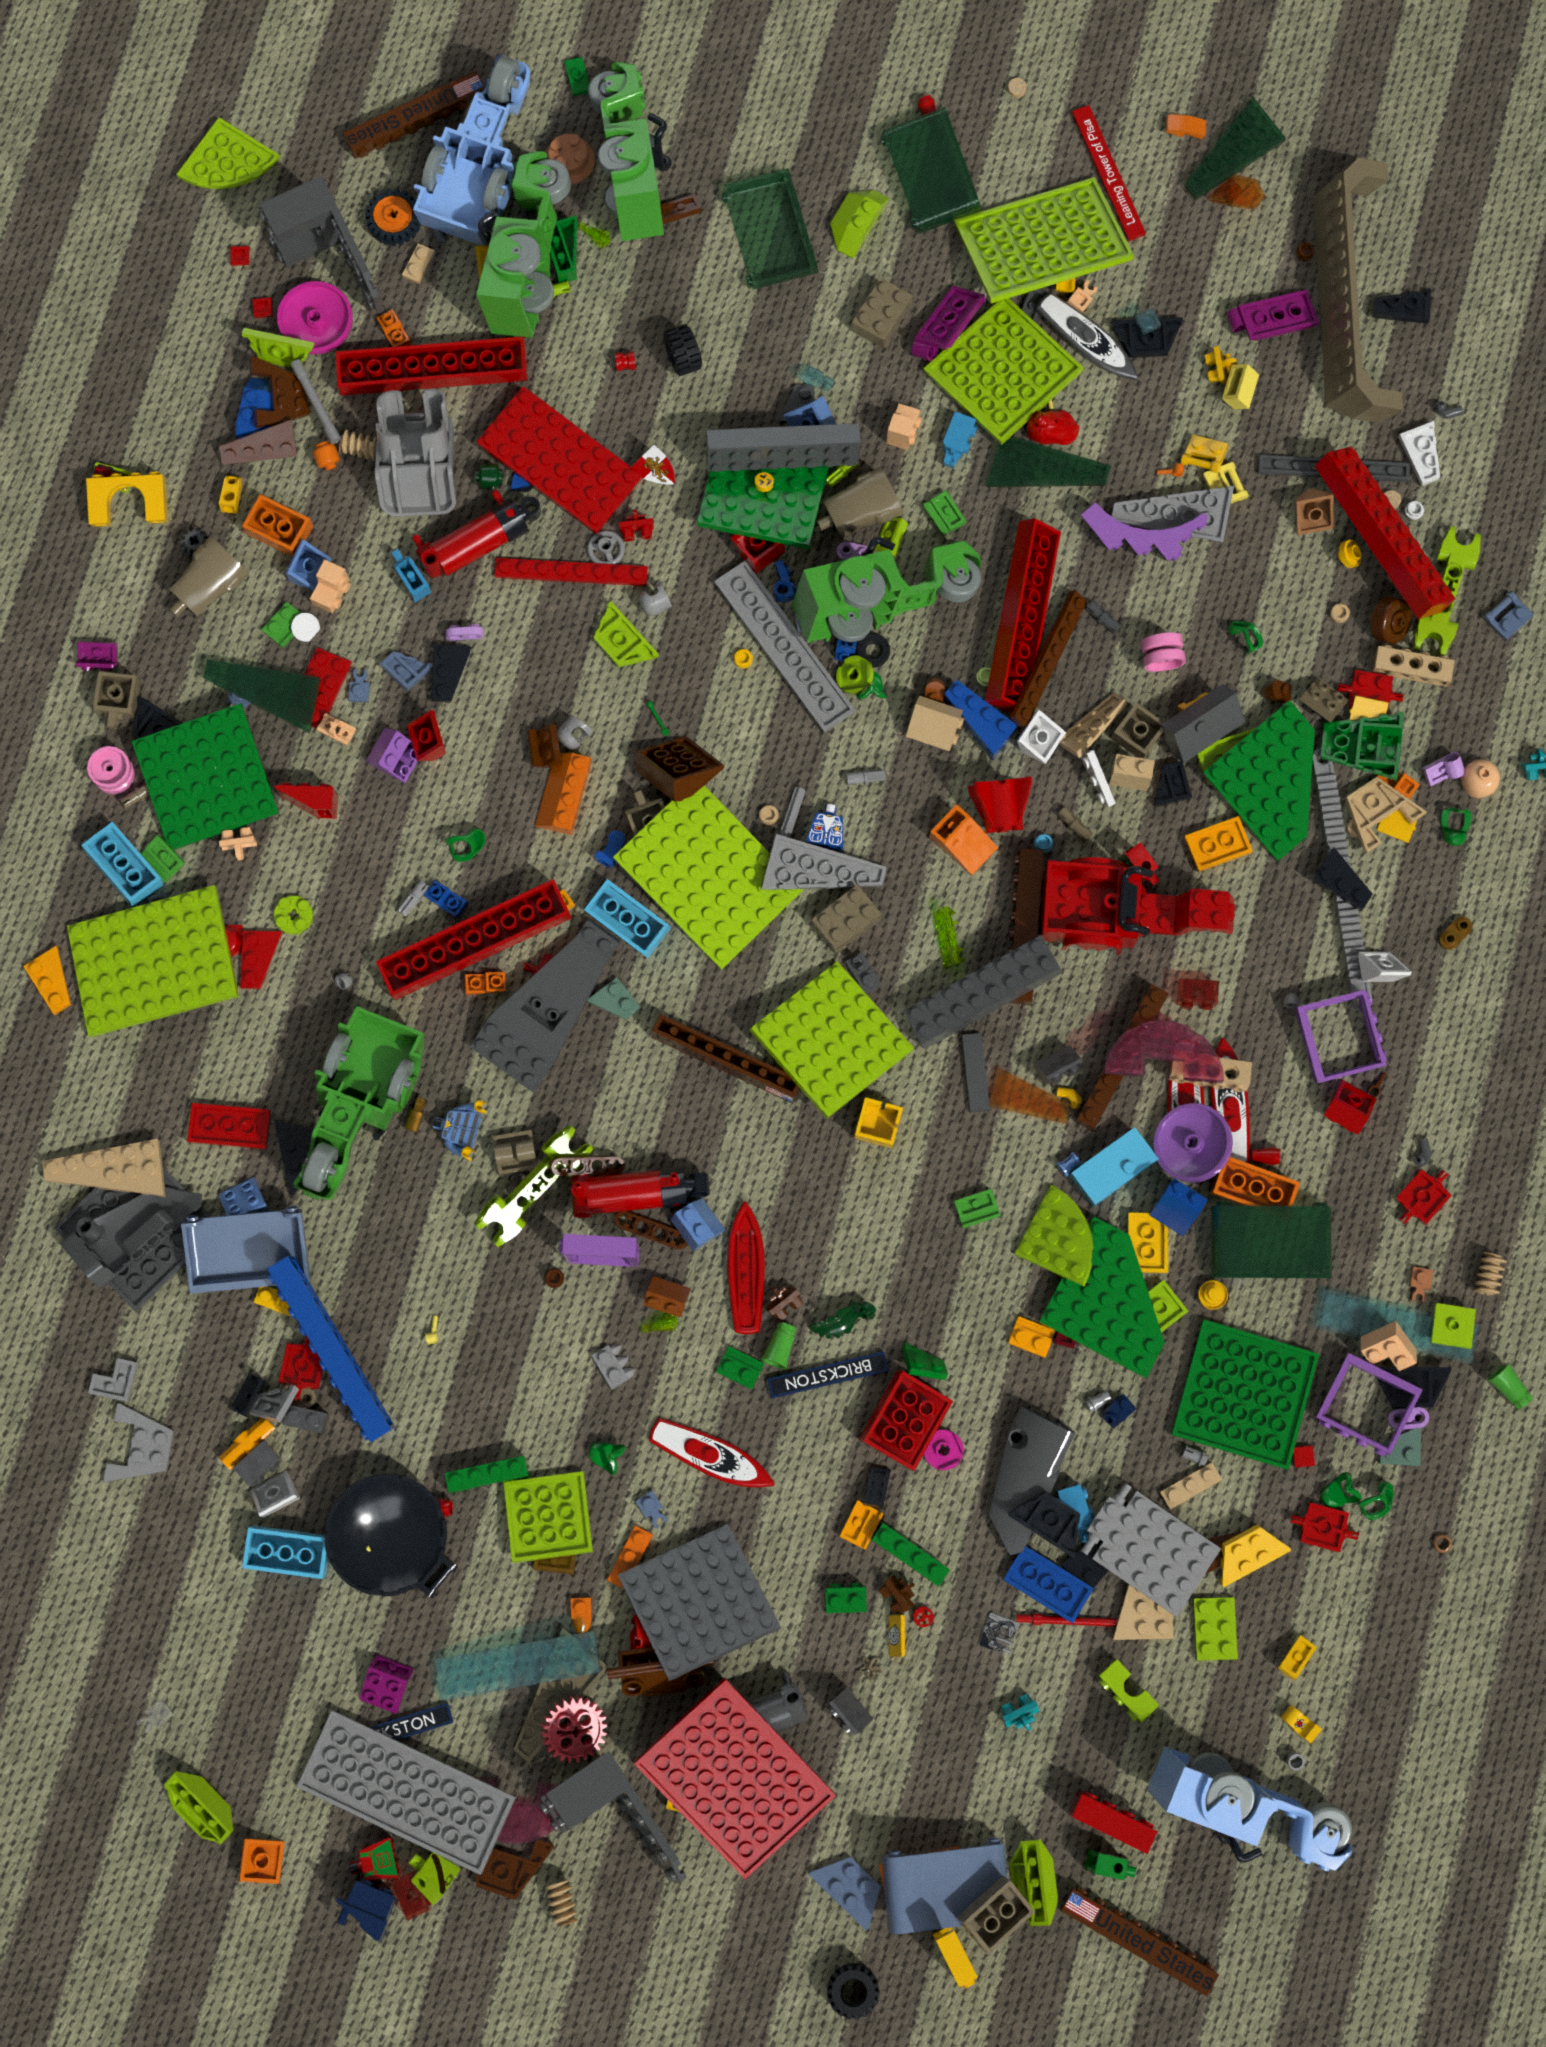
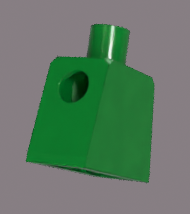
M1089 1849L1084 1870L1093 1874L1124 1880L1125 1876L1134 1878L1137 1867L1136 1865L1129 1864L1126 1858Z

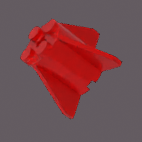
M1031 776L1002 781L974 782V785L968 786L969 795L984 821L986 834L1024 830L1023 815L1032 786Z

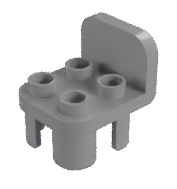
M397 390L387 391L377 399L379 423H376L375 478L380 507L388 515L396 517L440 515L449 513L456 505V488L453 474L454 427L452 419L448 416L445 394L440 390H423L422 396L425 413L405 414L402 393Z

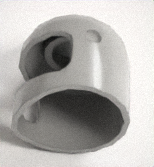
M662 581L656 584L658 593L654 596H649L645 590L639 595L640 606L649 616H656L672 607L664 591Z
M570 715L557 730V736L563 746L573 750L580 746L579 742L585 736H590L593 730L573 715ZM576 727H581L584 733L576 741L571 733Z

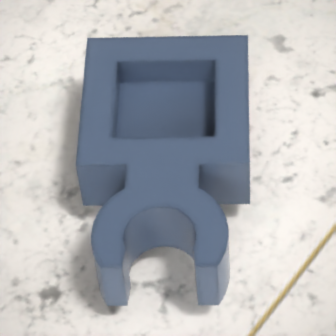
M354 669L353 676L356 682H350L349 702L369 703L370 684L364 682L368 678V672L364 669V675L359 677L357 676V669Z
M653 1490L635 1501L646 1519L652 1516V1524L655 1528H659L656 1523L658 1518H663L665 1523L668 1522L667 1517L659 1513L663 1506Z

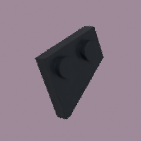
M1178 761L1163 765L1155 807L1191 799L1192 794L1183 762Z

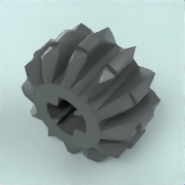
M194 526L193 531L186 529L187 535L181 534L183 540L179 541V545L182 547V553H186L189 559L197 548L210 536L209 533H205L203 528L198 531L197 527Z

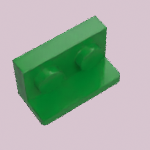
M852 1583L850 1588H842L841 1584H829V1588H825L826 1613L867 1612L866 1587H862V1583Z

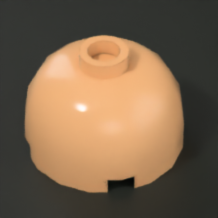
M1484 759L1469 763L1464 768V775L1460 777L1464 791L1475 798H1484L1492 795L1500 782V772L1496 765Z

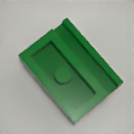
M728 1346L716 1373L752 1390L764 1363Z

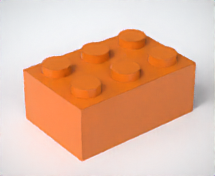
M261 494L242 525L246 535L291 557L294 556L301 539L306 541L314 527L310 518Z

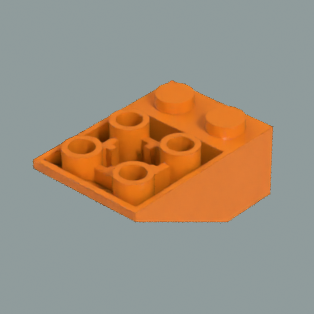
M957 804L930 831L929 838L970 875H973L998 849L971 816Z

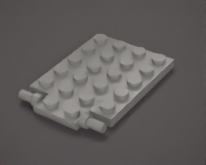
M1124 1483L1118 1494L1115 1493L1113 1498L1110 1496L1107 1498L1088 1527V1540L1081 1549V1552L1088 1555L1094 1544L1101 1540V1545L1091 1559L1177 1617L1221 1548L1138 1491H1135L1124 1507L1123 1504L1126 1501L1124 1498L1132 1488L1127 1483Z

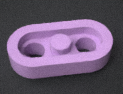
M847 541L842 542L837 547V557L840 560H847L852 557L862 556L861 554L866 551L867 546ZM848 548L849 552L845 553L843 549Z
M470 624L468 627L452 625L445 631L446 639L449 641L482 639L484 637V629L478 624Z
M1421 1407L1414 1408L1403 1430L1425 1427L1429 1422L1428 1412ZM1396 1409L1390 1413L1388 1422L1393 1429L1396 1430L1398 1426L1395 1418H1402L1406 1409ZM1421 1415L1423 1420L1417 1422L1415 1416Z

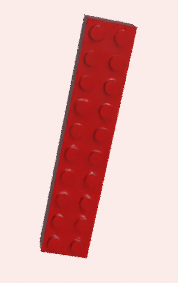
M524 337L336 351L337 385L341 396L382 393L395 390L406 391L528 381Z
M1352 446L1328 452L1315 465V468L1418 620L1444 611L1456 598L1441 578L1440 573L1436 571L1430 559L1423 552L1409 528L1404 524L1399 513L1393 508L1388 497L1380 489L1378 482L1374 480L1367 466L1363 464L1358 453Z
M1036 518L1019 521L985 698V702L1009 713L1012 712L1038 659L1061 536L1059 530Z
M552 879L376 961L391 996L396 1001L568 921L572 917L555 880Z

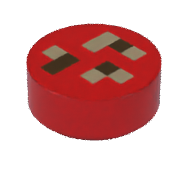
M919 1607L915 1610L913 1619L919 1627H928L932 1624L934 1615L928 1607Z

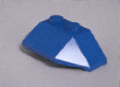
M251 377L244 387L236 422V438L244 437L254 431H260L269 427V425L258 429L255 428L253 414L256 409L272 411L269 380Z

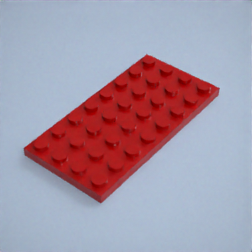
M524 386L477 440L479 447L595 534L603 528L643 478L640 473L630 469L628 464Z

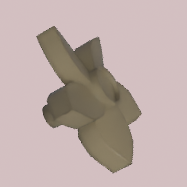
M863 1657V1664L865 1666L860 1668L859 1673H867L870 1681L873 1679L874 1673H883L881 1668L877 1666L878 1657L872 1659L871 1663L869 1659Z

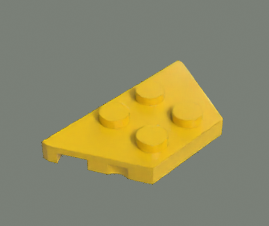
M1258 1524L1222 1543V1578H1220V1584L1223 1588L1290 1552V1547Z

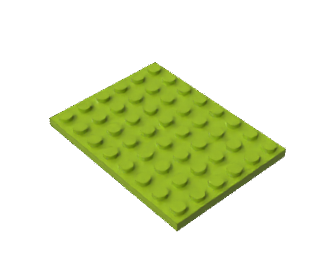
M1095 177L954 220L956 230L990 303L1134 260V254Z
M705 785L693 796L685 798L683 801L674 802L672 800L613 857L625 872L721 970L804 890H760L770 853Z
M215 885L67 926L89 1037L239 997L218 890Z

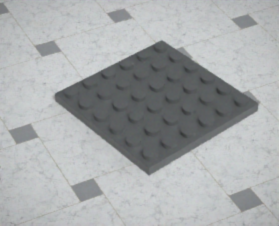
M163 1167L165 1187L188 1192ZM95 1187L54 1229L65 1239L73 1231H76V1225L80 1219L88 1217L93 1220L142 1194ZM202 1206L192 1214L197 1215L198 1218L212 1217ZM181 1225L138 1262H131L108 1283L135 1312L142 1308L186 1265Z
M728 1524L618 1574V1578L668 1681L781 1629Z

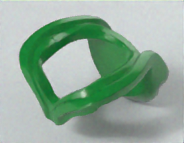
M1244 621L1229 623L1227 628L1229 634L1244 633L1246 643L1250 649L1245 652L1246 654L1262 647L1263 638L1256 625ZM1249 629L1254 632L1257 638L1258 646L1253 647L1249 638Z
M874 671L872 685H869L863 693L857 694V699H864L869 694H875L879 698H887V694L883 692L882 679L877 672Z
M1447 807L1442 811L1440 823L1443 830V839L1446 843L1452 846H1460L1465 843L1467 831L1472 821L1470 810H1458L1457 808ZM1451 811L1464 813V826L1461 830L1449 828L1447 822Z
M472 828L468 831L467 835H456L447 838L446 844L450 846L453 859L457 862H465L472 859L484 847V832L480 828ZM465 841L470 845L471 850L466 854L456 855L453 843Z
M597 1442L591 1445L589 1458L597 1466L605 1469L610 1475H615L618 1469L615 1458L624 1453L626 1446L623 1444L611 1445Z
M1348 1472L1341 1473L1335 1481L1326 1485L1320 1494L1322 1502L1330 1508L1339 1507L1347 1503H1356L1362 1499V1496L1356 1489L1351 1488L1352 1478ZM1346 1480L1345 1490L1347 1493L1352 1494V1497H1347L1341 1489L1342 1481Z
M1387 1481L1379 1482L1377 1486L1379 1495L1358 1501V1506L1367 1519L1376 1520L1382 1518L1390 1511L1394 1500V1490L1391 1483ZM1374 1501L1384 1502V1507L1372 1514H1367L1364 1506Z

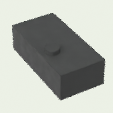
M1222 684L1161 726L1170 753L1185 763L1245 723V719L1236 692Z

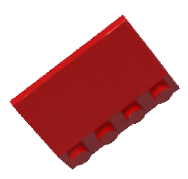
M897 1370L858 1440L906 1468L915 1471L953 1400L906 1372Z

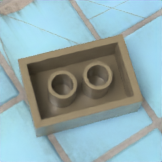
M880 278L852 321L851 331L884 349L911 307L913 295Z
M857 884L811 920V924L836 954L878 922L882 914Z
M1001 1876L966 1908L957 1919L984 1952L990 1954L1030 1918L1035 1911L1011 1880Z

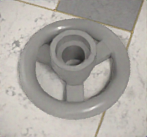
M600 531L593 535L588 542V556L594 563L617 564L625 553L624 541L615 532ZM601 538L598 544H594L597 539ZM618 542L619 553L613 559L611 551L613 550V545ZM593 550L605 554L607 561H601L596 558Z

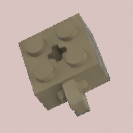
M98 672L93 709L97 715H105V718H108L107 727L109 729L117 730L119 720H123V718H135L138 705L137 698L141 687V681L136 675Z
M642 791L633 794L636 803L633 804L632 809L624 812L632 837L645 827L647 820L650 822L665 808L661 798L650 802L649 798L644 799Z

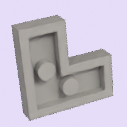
M117 1358L113 1377L93 1374L88 1393L129 1402L138 1363Z

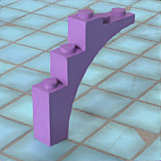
M1096 502L1081 514L1109 550L1112 548L1114 550L1118 549L1124 544L1122 540L1125 539L1138 556L1141 554L1145 556L1153 549L1151 546L1154 544L1167 561L1172 559L1173 562L1182 555L1180 551L1183 548L1179 542L1185 543L1192 537L1190 533L1195 529L1201 530L1207 525L1206 520L1208 519L1207 515L1202 512L1192 520L1176 527L1162 530H1145L1117 521L1107 514Z

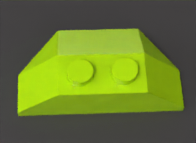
M875 190L848 193L830 223L837 251L852 259L855 258L888 203L889 197Z
M176 1771L164 1784L172 1808L201 1838L222 1844L234 1831L231 1806L203 1777Z
M1041 1839L1020 1841L1009 1862L1011 1882L1035 1911L1027 1919L1029 1925H1051L1058 1903L1053 1857Z

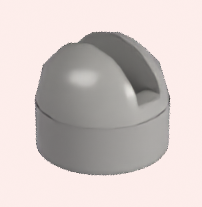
M342 973L335 977L336 984L341 990L349 988L353 982L352 977H349L347 973Z
M1294 993L1287 994L1284 998L1283 1006L1292 1009L1299 1007V997Z
M1294 1752L1288 1755L1287 1764L1291 1769L1300 1770L1304 1766V1758L1299 1753ZM1299 1757L1298 1760H1295V1761H1293V1762L1291 1763V1760H1293V1759Z

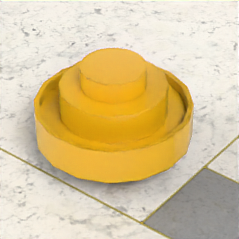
M1353 540L1343 541L1339 547L1338 558L1347 568L1357 567L1361 563V549Z
M1211 1280L1205 1282L1200 1287L1198 1299L1204 1308L1217 1310L1225 1305L1228 1299V1292L1222 1283Z

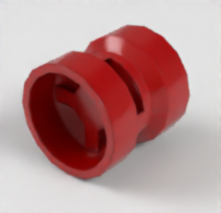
M630 351L627 354L615 353L617 371H623L624 369L636 370L634 351Z

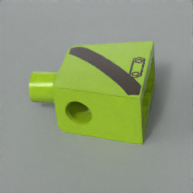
M433 1852L426 1860L416 1853L408 1863L417 1870L411 1879L412 1883L433 1905L444 1895L461 1870L455 1864Z

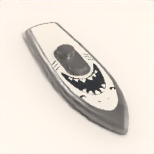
M1052 292L1041 298L1036 306V310L1076 350L1091 362L1112 374L1133 380L1138 379L1135 367L1125 350L1102 327Z

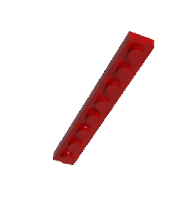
M496 558L495 578L647 586L648 566Z

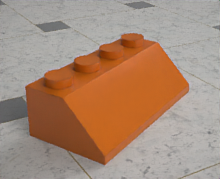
M560 753L561 762L551 766L535 827L573 835L592 760L591 757L575 753Z

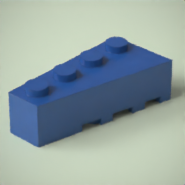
M957 679L945 693L944 701L946 704L963 710L961 716L964 718L963 724L993 760L1014 735L1018 725L985 702V700Z

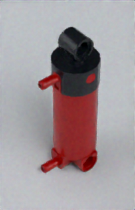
M495 490L492 492V496L498 505L431 544L430 542L424 544L420 536L415 534L412 539L418 548L416 553L423 563L427 576L436 578L444 574L447 577L506 543H510L528 533L529 529L526 521H535L541 515V507L537 498L526 497L521 505L516 506L511 498L504 501L499 491ZM530 506L536 507L534 511H527V508Z
M684 1167L588 1177V1174L575 1175L571 1177L573 1216L575 1218H590L592 1214L685 1207L688 1205L687 1196L689 1195L694 1198H703L710 1195L709 1175L707 1173H694L689 1175V1177H685Z

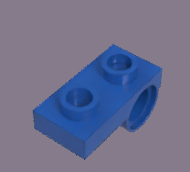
M783 560L775 562V569L780 581L774 585V597L779 602H789L794 600L797 590L794 582L791 583L788 576H791L788 565L784 566ZM779 589H786L788 592L786 594H779L777 591Z

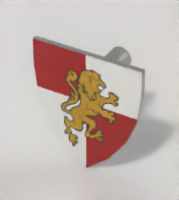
M655 444L630 467L633 471L640 473L645 480L667 485L675 484L673 465L668 456Z

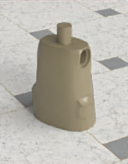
M879 467L858 476L855 483L826 499L823 505L828 515L817 520L821 531L834 526L838 536L845 537L860 529L892 521L893 518L904 514L883 469Z
M209 536L197 548L184 574L169 589L178 598L176 603L170 608L177 617L186 608H189L198 617L210 603L225 593L234 591L250 575L212 536Z

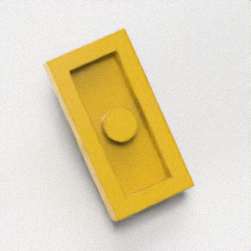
M268 1286L259 1287L254 1303L291 1317L288 1312L290 1307L287 1301L283 1302L277 1293L279 1290Z
M1302 1635L1298 1636L1278 1669L1295 1681L1317 1647Z

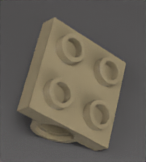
M1317 678L1299 699L1329 722L1335 719L1349 701L1343 694L1334 690L1327 682L1320 678Z
M532 1130L493 1136L494 1154L499 1176L532 1171L537 1166Z

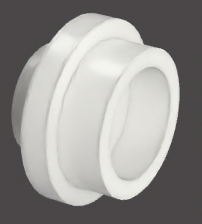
M1411 501L1405 507V515L1411 520L1421 518L1424 513V507L1418 501Z

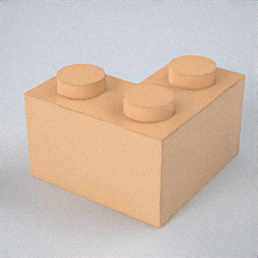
M898 404L896 413H893L888 428L887 444L908 450L910 445H914L917 428H920L922 422L919 409Z
M324 559L316 574L318 584L310 600L313 605L333 614L334 610H338L341 606V597L343 593L348 592L351 583L345 568Z
M1396 1321L1361 1336V1352L1372 1365L1388 1357L1399 1371L1417 1363L1416 1348Z

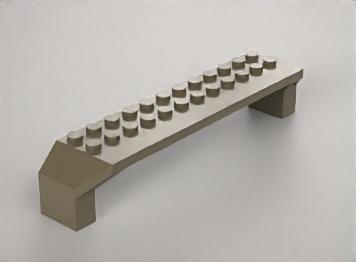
M1357 158L1313 196L1325 406L1352 419L1383 423L1403 410L1402 392L1379 388L1362 368L1351 193L1369 196L1388 181V166L1385 162Z

